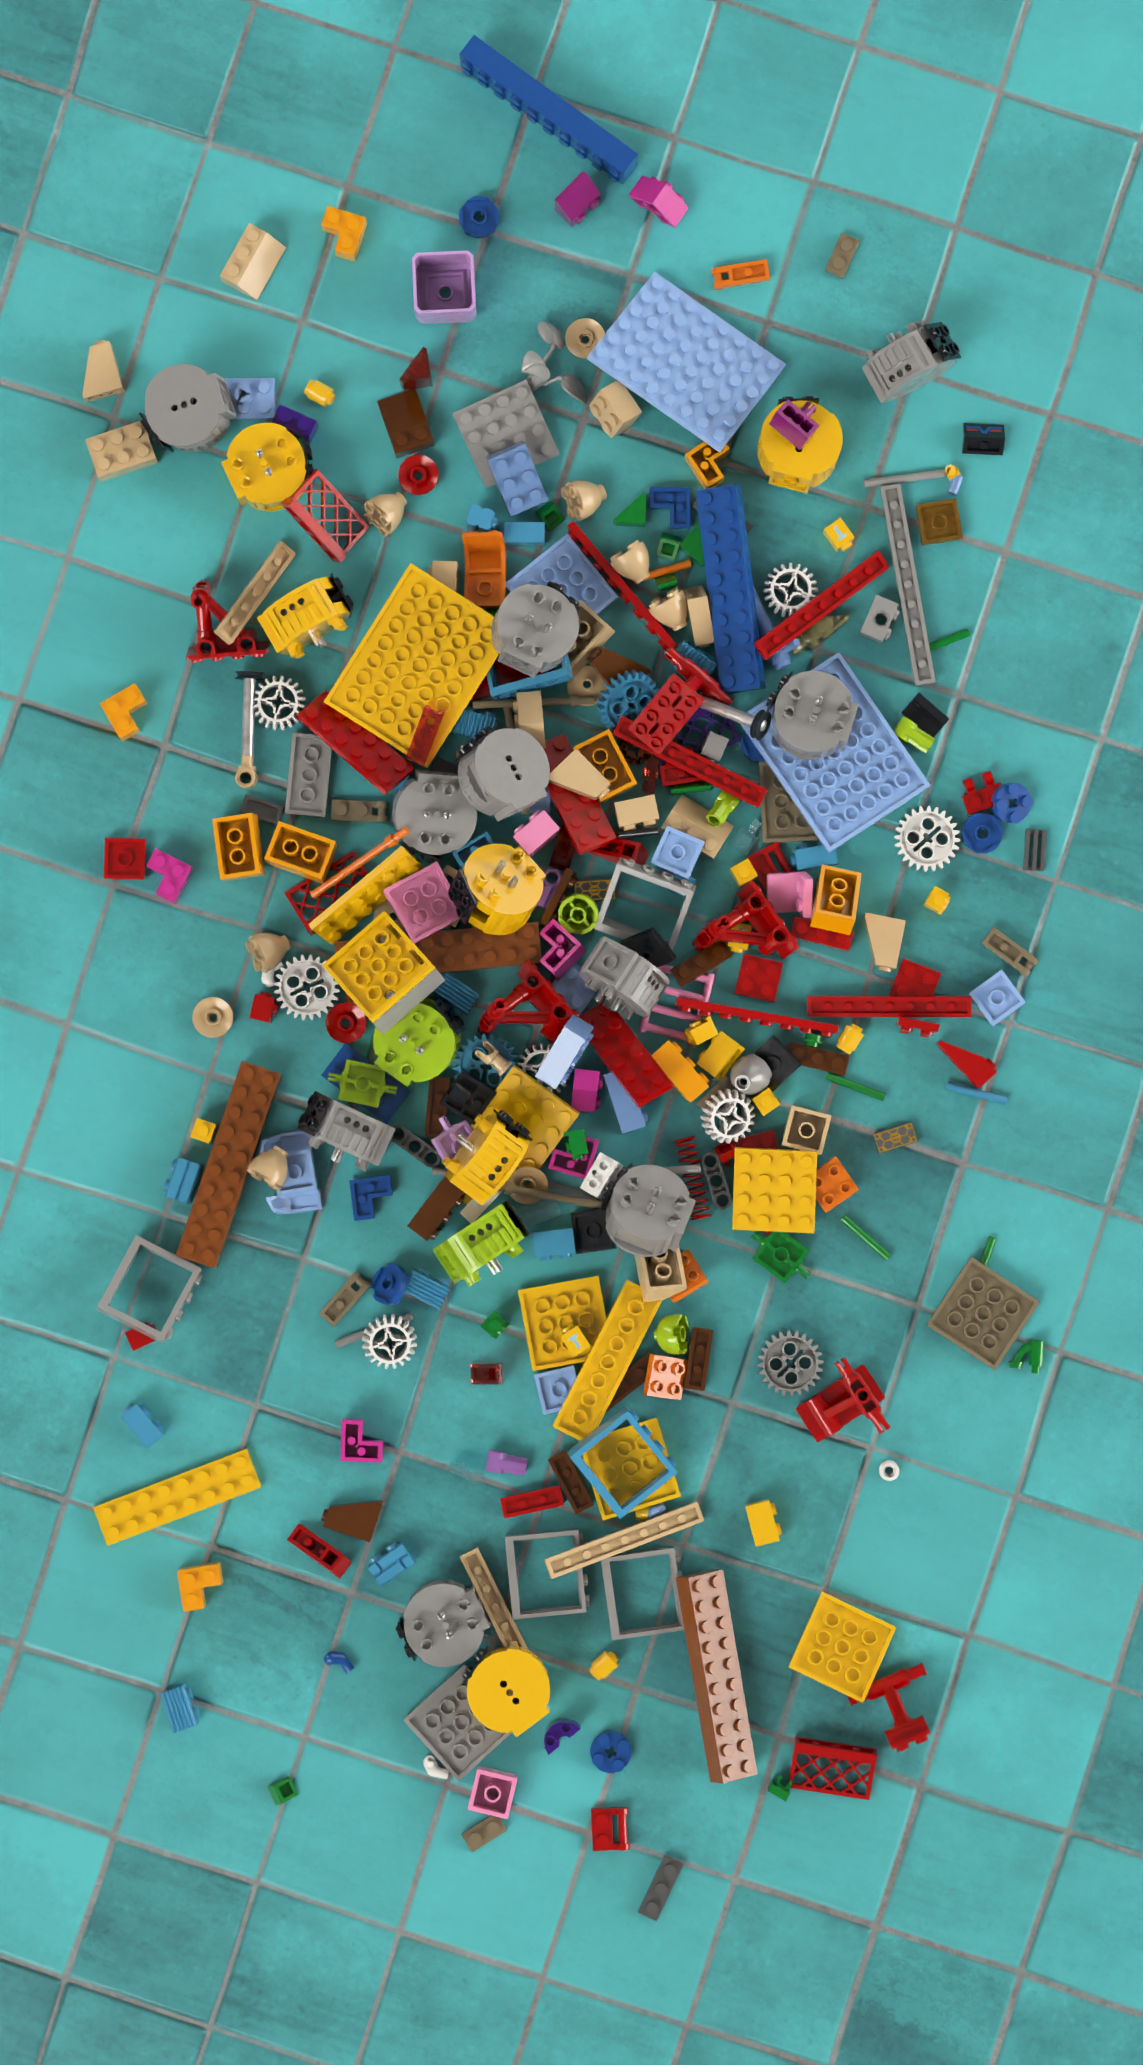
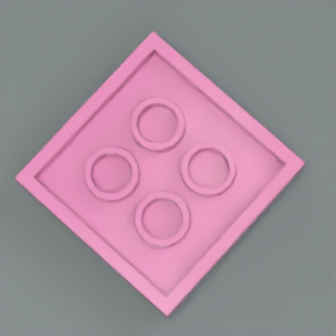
M437 861L383 890L404 931L414 944L461 919L458 917L456 907L448 895L450 884Z

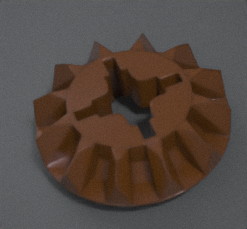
M623 739L620 742L619 749L627 763L639 765L649 759L650 753L640 749L638 757H636L634 751L627 750L633 747L631 743Z

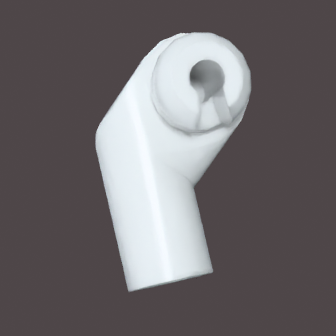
M282 962L271 971L262 973L261 981L266 987L274 986V972L284 966Z
M427 1755L423 1759V1766L429 1776L442 1779L448 1778L449 1771L439 1767L434 1756Z

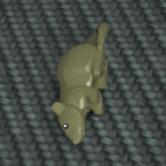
M847 614L824 616L796 637L800 641V645L792 650V655L800 654L807 645H811L812 650L819 646L820 643L818 641L820 639L824 641L828 639L850 617Z

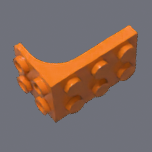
M496 530L462 533L465 555L464 597L482 609H499L506 597L507 548L504 543L503 534Z

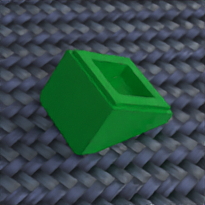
M552 501L547 502L535 511L540 521L545 522V527L548 531H551L565 520Z
M663 532L656 555L675 561L682 538Z
M674 573L654 578L659 592L672 589L678 585Z
M290 1776L268 1786V1790L276 1805L283 1804L298 1795Z

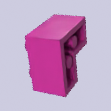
M642 175L629 193V196L639 207L652 211L662 223L672 227L677 226L689 209L684 203L685 199L672 190L673 186L665 180L660 182L653 176L649 178Z
M155 848L146 865L149 869L164 876L155 894L176 905L194 868Z
M552 919L539 933L543 940L552 947L539 962L559 981L584 955L586 950L578 940Z
M575 1069L571 1107L575 1110L595 1113V1109H600L601 1097H597V1091L602 1089L603 1076H599L600 1071Z
M585 1136L588 1154H584L585 1158L573 1160L571 1153L554 1149L549 1169L585 1179L592 1167L599 1140Z
M343 1418L340 1461L382 1463L384 1440L363 1439L364 1419Z

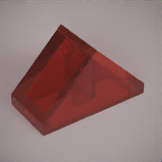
M502 1362L470 1364L471 1384H503Z

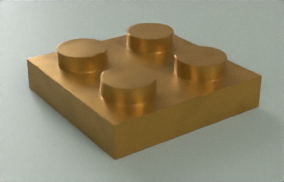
M956 498L915 506L922 546L963 539Z

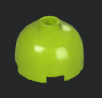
M574 893L567 896L560 904L558 910V920L561 926L569 933L583 935L590 932L596 926L599 917V910L595 900L583 893Z
M671 1314L663 1317L658 1323L657 1328L654 1330V1339L664 1352L668 1354H685L687 1352L689 1342H685L686 1332H690L687 1317L682 1314Z

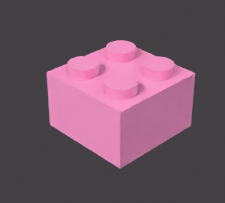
M545 810L541 813L536 811L529 818L530 822L526 826L521 824L514 830L513 841L518 846H521L530 857L535 855L560 833V828Z
M478 1765L468 1810L508 1819L518 1775Z

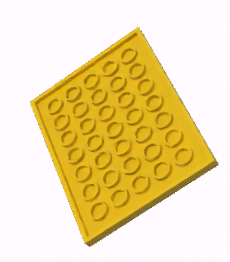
M410 563L324 700V703L428 768L500 654L496 652L491 637L494 616Z

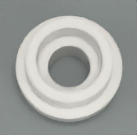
M886 1460L879 1466V1474L884 1480L892 1481L898 1477L899 1467L894 1461ZM887 1467H892L893 1471L891 1474L885 1473Z

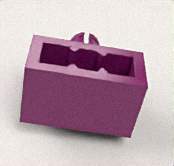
M787 400L776 411L769 425L801 450L820 426L810 418L816 412V407L813 404L809 409L808 407L812 403L806 402L799 409L790 400Z

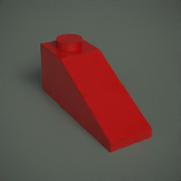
M616 839L615 842L587 852L616 864L620 857L627 860L631 858L635 863L642 866L645 865L649 855V851L642 843L626 839Z
M941 1040L936 1043L940 1050L976 1089L983 1086L997 1073L994 1069L996 1065L989 1058L985 1059L980 1055Z
M300 1523L287 1538V1541L339 1579L352 1563L345 1555Z

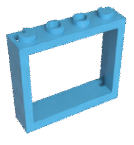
M568 654L563 658L562 669L536 675L535 678L529 677L500 686L495 663H493L487 673L491 697L495 700H501L516 696V693L530 692L573 680Z
M625 1406L567 1452L571 1460L619 1519L678 1473L675 1469L677 1464L670 1455L666 1457L663 1454L664 1447L658 1440L653 1441L650 1438L652 1433L645 1424L641 1426L637 1421L639 1416L633 1409L629 1411ZM627 1419L667 1469L620 1505L581 1456Z

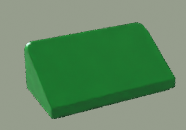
M705 781L670 786V793L673 796L706 792L712 789V785Z

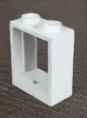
M600 1152L580 1188L602 1200L605 1187L610 1181L615 1182L618 1172L624 1166Z

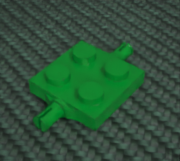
M755 1231L754 1234L756 1236L751 1235V1238L760 1244L758 1251L752 1259L783 1283H786L790 1276L796 1272L805 1279L808 1278L806 1274H811L810 1271L802 1266L803 1259L809 1250L787 1233L772 1231L770 1235L763 1237Z

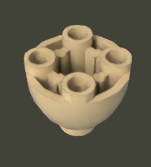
M584 480L570 481L566 483L565 487L561 488L562 497L566 499L568 506L567 514L569 518H575L578 521L591 516L607 497L603 485H596Z
M399 492L376 495L365 502L364 508L366 513L364 518L369 524L373 523L381 535L387 536L396 530L400 524L407 501Z
M636 540L627 546V552L623 554L620 551L610 558L611 563L609 564L618 574L627 579L634 580L638 584L649 577L650 573L648 572V550L643 541L640 543L639 540Z
M677 586L667 591V596L662 599L658 596L651 600L648 611L659 623L671 627L674 632L688 624L686 621L688 608L683 589H678Z
M256 933L250 935L249 940L245 942L247 951L252 953L254 959L252 963L256 972L262 971V973H267L281 962L286 952L290 950V944L285 935Z
M274 1145L273 1149L257 1155L247 1166V1172L260 1182L263 1180L269 1187L279 1191L287 1178L288 1163L286 1157L288 1153Z

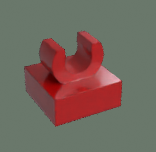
M732 1140L730 1144L723 1142L713 1148L721 1163H724L727 1167L730 1166L728 1160L735 1157L736 1147Z

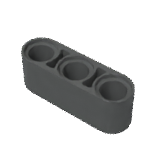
M401 1125L393 1126L395 1130L400 1128L404 1131V1137L401 1140H396L392 1136L391 1140L428 1167H436L440 1164L441 1157L436 1149ZM414 1140L419 1141L421 1144L418 1152L410 1150V1143ZM433 1152L437 1155V1162L435 1164H429L426 1161L428 1153Z
M712 1152L705 1153L700 1161L713 1204L717 1209H727L732 1203V1198L719 1157ZM709 1155L713 1156L716 1160L713 1167H707L704 1163L705 1158ZM714 1175H718L722 1179V1183L718 1187L711 1185L710 1180ZM723 1194L727 1196L728 1203L721 1207L717 1204V1197Z

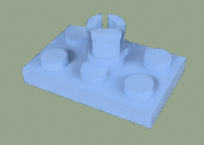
M224 378L237 418L232 420H273L275 416V378Z

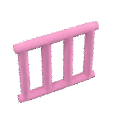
M662 965L657 968L664 973L671 974L670 969L674 967ZM708 973L695 979V981L705 983L702 995L669 986L665 989L664 994L709 1002L715 974ZM658 1004L652 1010V1012L691 1022L698 1019L701 1020L700 1017L703 1016L699 1014L700 1010H698L697 1014ZM650 1015L647 1018L641 1017L638 1032L645 1033L648 1031L686 1041L683 1032L648 1023Z

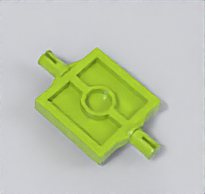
M347 1059L345 1069L341 1075L330 1072L328 1075L336 1077H328V1081L339 1083V1100L379 1108L380 1099L384 1093L396 1095V1091L389 1089L397 1090V1086L386 1085V1071L376 1065Z

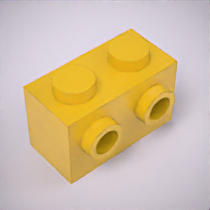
M720 1031L718 1035L712 1038L708 1049L699 1055L697 1064L721 1081L745 1048Z
M769 1499L746 1504L745 1509L755 1546L780 1541L779 1535H782L779 1523H775L773 1516L777 1515L775 1504L770 1503Z

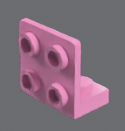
M806 871L767 874L766 899L772 903L774 911L776 913L799 912L803 918H811L813 878Z

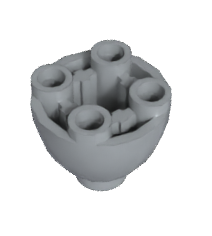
M752 1053L737 1059L730 1073L733 1087L745 1095H755L766 1089L772 1077V1072L767 1063Z

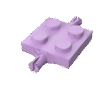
M443 1115L438 1120L444 1130L438 1136L431 1139L442 1161H444L446 1156L451 1159L455 1157L462 1146L457 1141V1137L460 1134L468 1138L472 1133V1129L466 1120L451 1125L446 1115Z

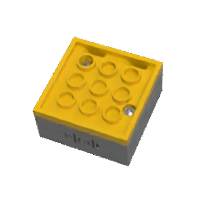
M385 911L322 965L383 1035L445 981L435 966Z

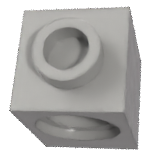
M708 730L699 753L712 762L714 760L720 761L729 739Z

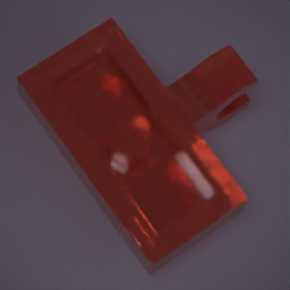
M651 755V759L646 760V767L643 770V777L648 778L643 780L642 791L646 792L645 796L654 794L656 779H658L659 758Z

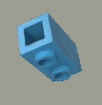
M504 522V528H500L506 546H545V522Z
M818 842L817 846L809 847V844L799 845L793 851V855H790L792 868L796 867V872L821 868L822 864L827 866L838 864L836 849L828 853L821 842Z
M130 1403L122 1410L124 1414L121 1416V1419L146 1448H149L165 1434L162 1431L164 1429L163 1425L157 1419L154 1421L149 1414L151 1412L145 1404L140 1405L137 1403L133 1405Z

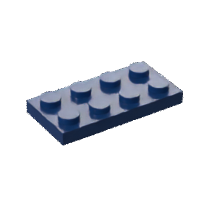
M345 1043L321 1076L328 1080V1077L336 1078L328 1076L329 1072L341 1075L345 1069L347 1059L371 1065L375 1064ZM386 1073V1085L397 1086V1090L389 1089L396 1091V1095L384 1093L380 1099L379 1108L360 1105L387 1124L411 1091ZM329 1081L338 1089H340L338 1082Z

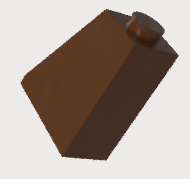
M603 646L594 648L586 659L603 681L609 685L611 684V677L617 680V674L619 673L624 676L626 670L630 674L633 670L637 673L642 671L645 675L651 672L646 666Z
M373 1500L330 1505L328 1510L324 1509L321 1521H324L323 1527L370 1542L384 1501Z

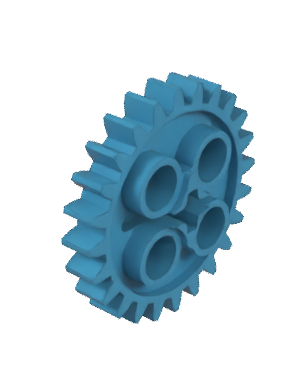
M626 670L624 676L619 673L617 674V680L611 677L610 685L604 684L607 689L606 691H600L603 697L597 698L601 704L596 706V708L600 711L597 714L601 718L600 721L608 729L614 731L621 716L635 721L658 693L659 689L656 687V683L642 671L637 673L633 670L630 674Z
M483 1033L481 1039L475 1034V1041L467 1038L468 1045L463 1043L460 1045L463 1051H456L460 1058H455L454 1062L459 1063V1065L454 1066L453 1070H457L460 1073L464 1069L469 1073L471 1069H477L480 1072L478 1079L482 1081L484 1066H481V1064H484L481 1059H476L473 1056V1051L480 1049L487 1055V1049L483 1046L482 1042L488 1041L507 1061L512 1062L509 1068L500 1076V1081L497 1083L491 1082L489 1075L491 1073L498 1074V1071L493 1067L488 1068L485 1083L496 1090L513 1065L518 1066V1061H514L518 1054H511L514 1046L508 1048V1040L502 1043L501 1035L496 1040L494 1039V1033H491L489 1038Z

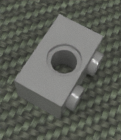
M876 595L859 635L879 644H882L884 639L888 641L892 631L889 626L891 621L896 622L900 612L897 610L899 604ZM883 616L886 619V623L884 625L877 624L875 617Z

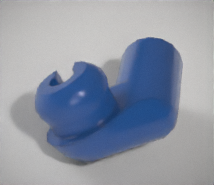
M331 1651L324 1657V1662L327 1665H341L345 1673L354 1669V1666L343 1652Z

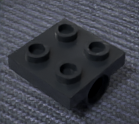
M462 1069L440 1100V1104L474 1125L476 1123L474 1121L479 1114L482 1115L497 1092L491 1086Z

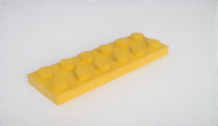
M400 846L308 925L328 943L334 944L377 906L387 900L383 893L384 889L424 868L423 864L403 846Z

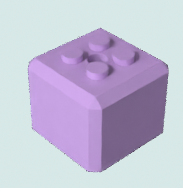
M467 250L416 253L412 257L416 320L421 324L472 322L477 317L473 255ZM442 289H449L451 295L448 298H442L439 294Z

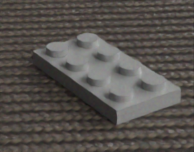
M292 734L285 814L326 818L333 749L317 735Z

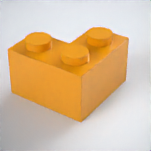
M327 206L321 223L322 230L339 236L334 249L337 257L355 262L367 227L366 217Z
M703 442L685 454L684 460L704 489L714 488L724 481V475L716 465V462L728 455L730 448L726 445L721 452H718Z
M135 683L99 703L122 741L140 732L131 713L148 703Z
M220 1562L184 1567L177 1570L183 1612L204 1609L206 1607L204 1587L217 1586L223 1583Z

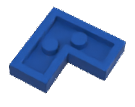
M650 487V509H670V529H690V487Z
M390 1175L349 1180L354 1221L375 1218L373 1198L393 1195Z

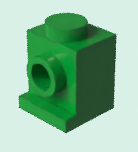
M584 1129L564 1132V1137H569V1140L565 1141L567 1153L571 1152L573 1160L585 1158L584 1154H588Z
M495 1310L481 1324V1327L495 1339L509 1326V1323Z

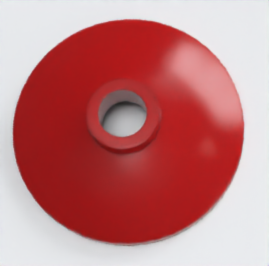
M412 455L406 458L398 471V479L405 491L413 495L429 493L434 489L439 478L435 462L425 455ZM417 473H421L423 477L422 479L417 480L415 478V475Z
M344 1002L335 1005L330 1009L326 1017L327 1032L334 1040L340 1043H352L358 1040L366 1029L364 1012L353 1003ZM349 1019L350 1024L344 1026L342 1020Z

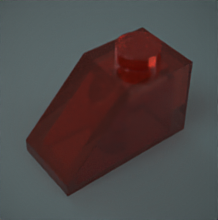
M564 824L561 826L549 866L563 871L566 868H570L576 850Z

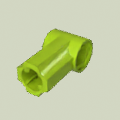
M902 716L893 730L900 741L909 743L924 754L927 753L935 738L919 729L916 723Z
M722 790L715 800L714 806L706 816L708 823L713 827H721L728 815L732 814L740 799Z

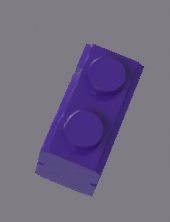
M281 404L272 420V423L286 427L287 431L294 437L304 438L308 443H311L318 428L317 420Z

